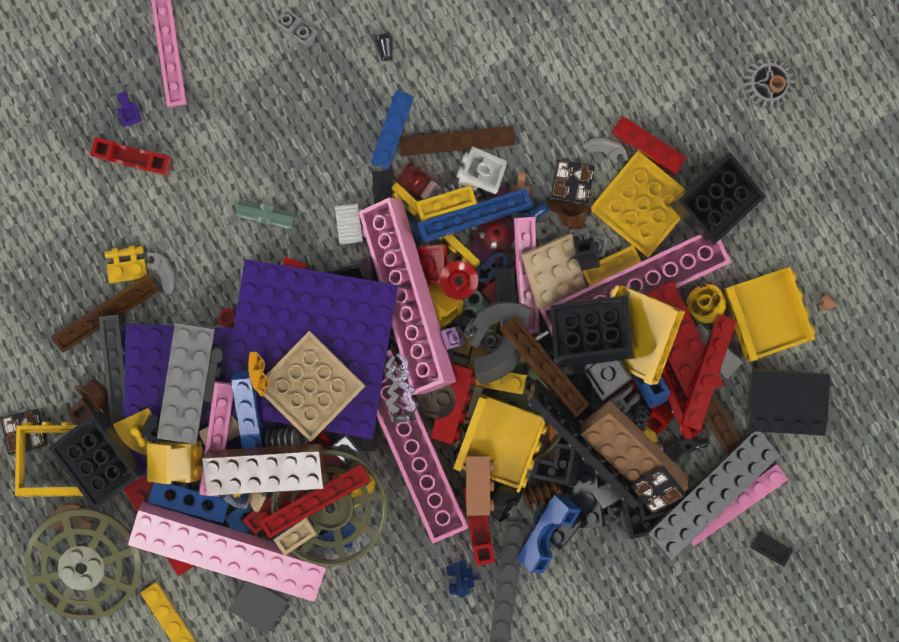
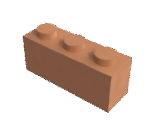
M466 456L467 516L490 515V511H494V499H490V491H494V480H490V472H494V460H490V456Z

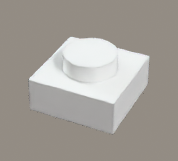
M431 181L420 196L425 200L438 196L439 192L443 194L445 192L439 185Z

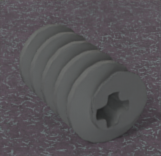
M296 427L268 429L265 432L266 447L309 444V440Z

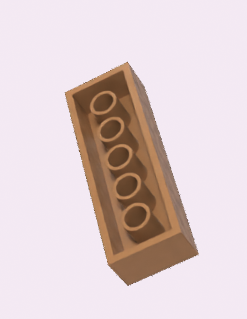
M611 401L581 422L580 435L630 483L664 465L684 491L688 489V475Z

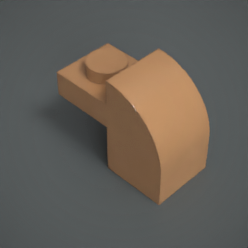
M69 503L56 509L52 516L64 510L82 508L83 506L77 503ZM69 517L71 524L74 522L82 528L92 529L95 524L92 521V517ZM62 520L50 525L60 532L64 531Z

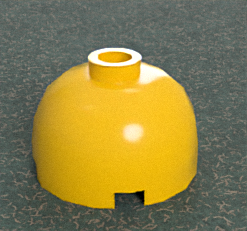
M705 284L706 286L702 288L700 286L696 287L689 294L686 302L690 315L698 322L706 324L713 323L717 314L723 315L726 310V300L722 291L717 286Z

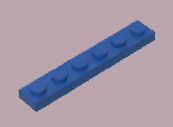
M526 188L420 222L417 226L424 243L530 209L533 204Z

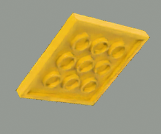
M637 151L591 206V210L600 220L633 245L645 257L649 258L681 219L669 203L685 188L640 151Z

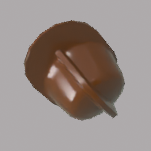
M559 199L549 200L546 204L551 212L558 214L562 225L570 228L583 229L586 216L592 212L591 208L586 205Z
M92 379L82 387L75 385L76 391L88 402L94 412L101 411L103 413L102 409L108 401L105 387L96 379Z

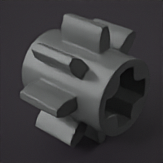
M618 501L604 508L605 520H608L609 523L621 517L622 507Z

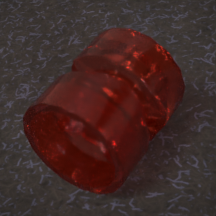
M409 162L396 183L403 188L408 187L409 192L419 198L432 177L424 171L419 172V168Z

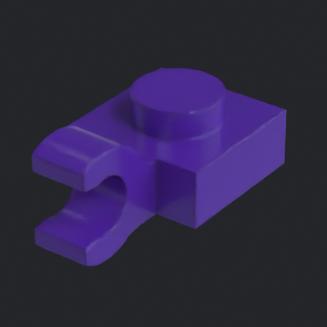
M125 91L119 93L118 97L122 107L117 110L123 126L127 127L143 121L136 102L130 104L127 93Z

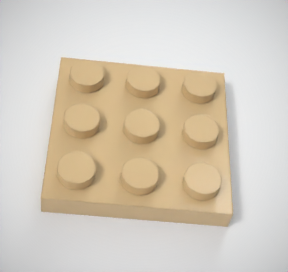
M567 233L521 254L537 308L542 309L587 288L583 271H581L576 258L572 234Z

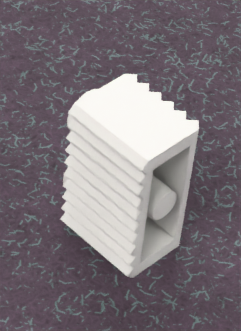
M358 203L335 206L340 245L362 243L363 238H366L363 226L361 227L359 211L363 210V208H359Z

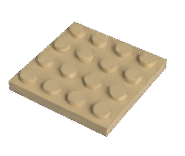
M309 331L266 375L269 385L264 397L311 442L366 385Z

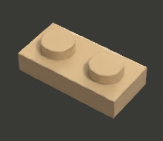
M306 517L279 535L274 541L285 556L315 536L317 531Z

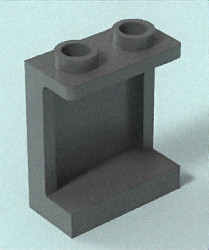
M246 581L228 610L267 635L269 631L274 632L279 624L276 621L279 615L284 616L290 606L287 605L289 599H284L267 587Z

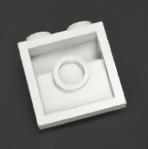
M472 146L470 152H465L461 163L464 164V167H460L456 177L460 178L458 184L465 187L471 185L474 191L479 187L496 194L507 161Z

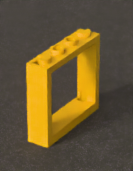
M33 422L22 423V426H16L15 496H83L77 487L25 488L26 434L68 433L77 425H73V422H61V425H54L53 422H42V425L34 426Z

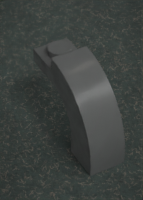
M499 301L486 306L472 321V324L478 328H473L469 339H471L470 345L478 348L486 330L497 321H508L512 316H516L525 325L532 309L514 301Z
M504 334L503 342L495 352L474 358V371L479 384L493 382L506 376L518 364L521 355Z

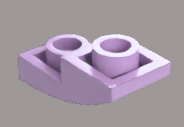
M460 326L441 331L447 350L466 344Z

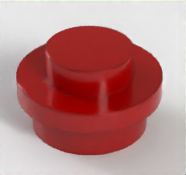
M231 308L221 310L218 315L220 324L225 327H232L235 323L236 311Z

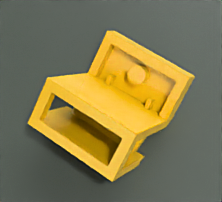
M440 284L428 285L440 329H443L462 314L463 300L448 297L442 291Z
M162 440L160 442L147 443V482L171 484V481L189 483L200 480L202 475V441L197 440L196 444Z

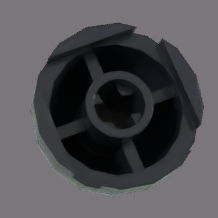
M500 484L494 488V491H490V499H494V511H490V515L500 523L510 516L508 512L514 505L517 506L523 495L522 491L516 492V488L506 484Z

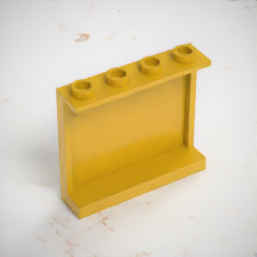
M791 267L722 289L730 317L737 320L734 328L746 362L758 360V358L815 340V329L809 323V312L807 307L803 305V295L800 288H797L795 282L797 280L794 270H791Z
M616 285L610 297L628 295L636 355L634 359L622 361L631 374L644 379L645 383L650 385L658 384L685 311L627 286Z
M480 393L453 469L461 471V469L466 470V456H490V460H494V472H490V479L517 489L516 492H520L521 487L525 488L527 484V470H532L535 462V459H532L534 452L538 453L542 443L539 441L541 434L545 435L548 424L537 413Z

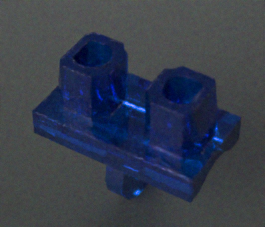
M460 560L446 567L448 577L456 576L457 582L449 584V593L451 595H458L459 598L469 595L470 588L474 587V580L479 579V575H473L472 568H467L466 560Z

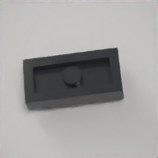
M577 516L572 526L561 525L557 527L551 534L550 542L558 550H562L585 521Z

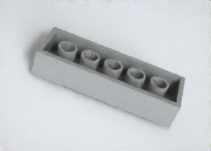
M176 320L157 435L158 439L196 444L215 326Z

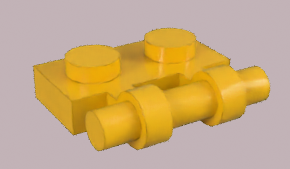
M131 245L129 248H112L111 251L104 252L106 259L113 258L114 260L113 264H107L109 284L138 280L147 275L145 259H137V254L144 253L143 246L136 247ZM130 255L131 261H120V257Z

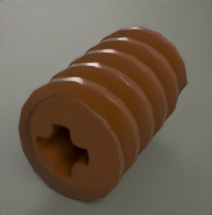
M545 480L542 481V487L536 482L534 489L529 484L527 485V491L521 487L525 504L529 509H532L533 503L540 507V501L547 505V500H551L554 495H563L560 483L549 481V485H547Z

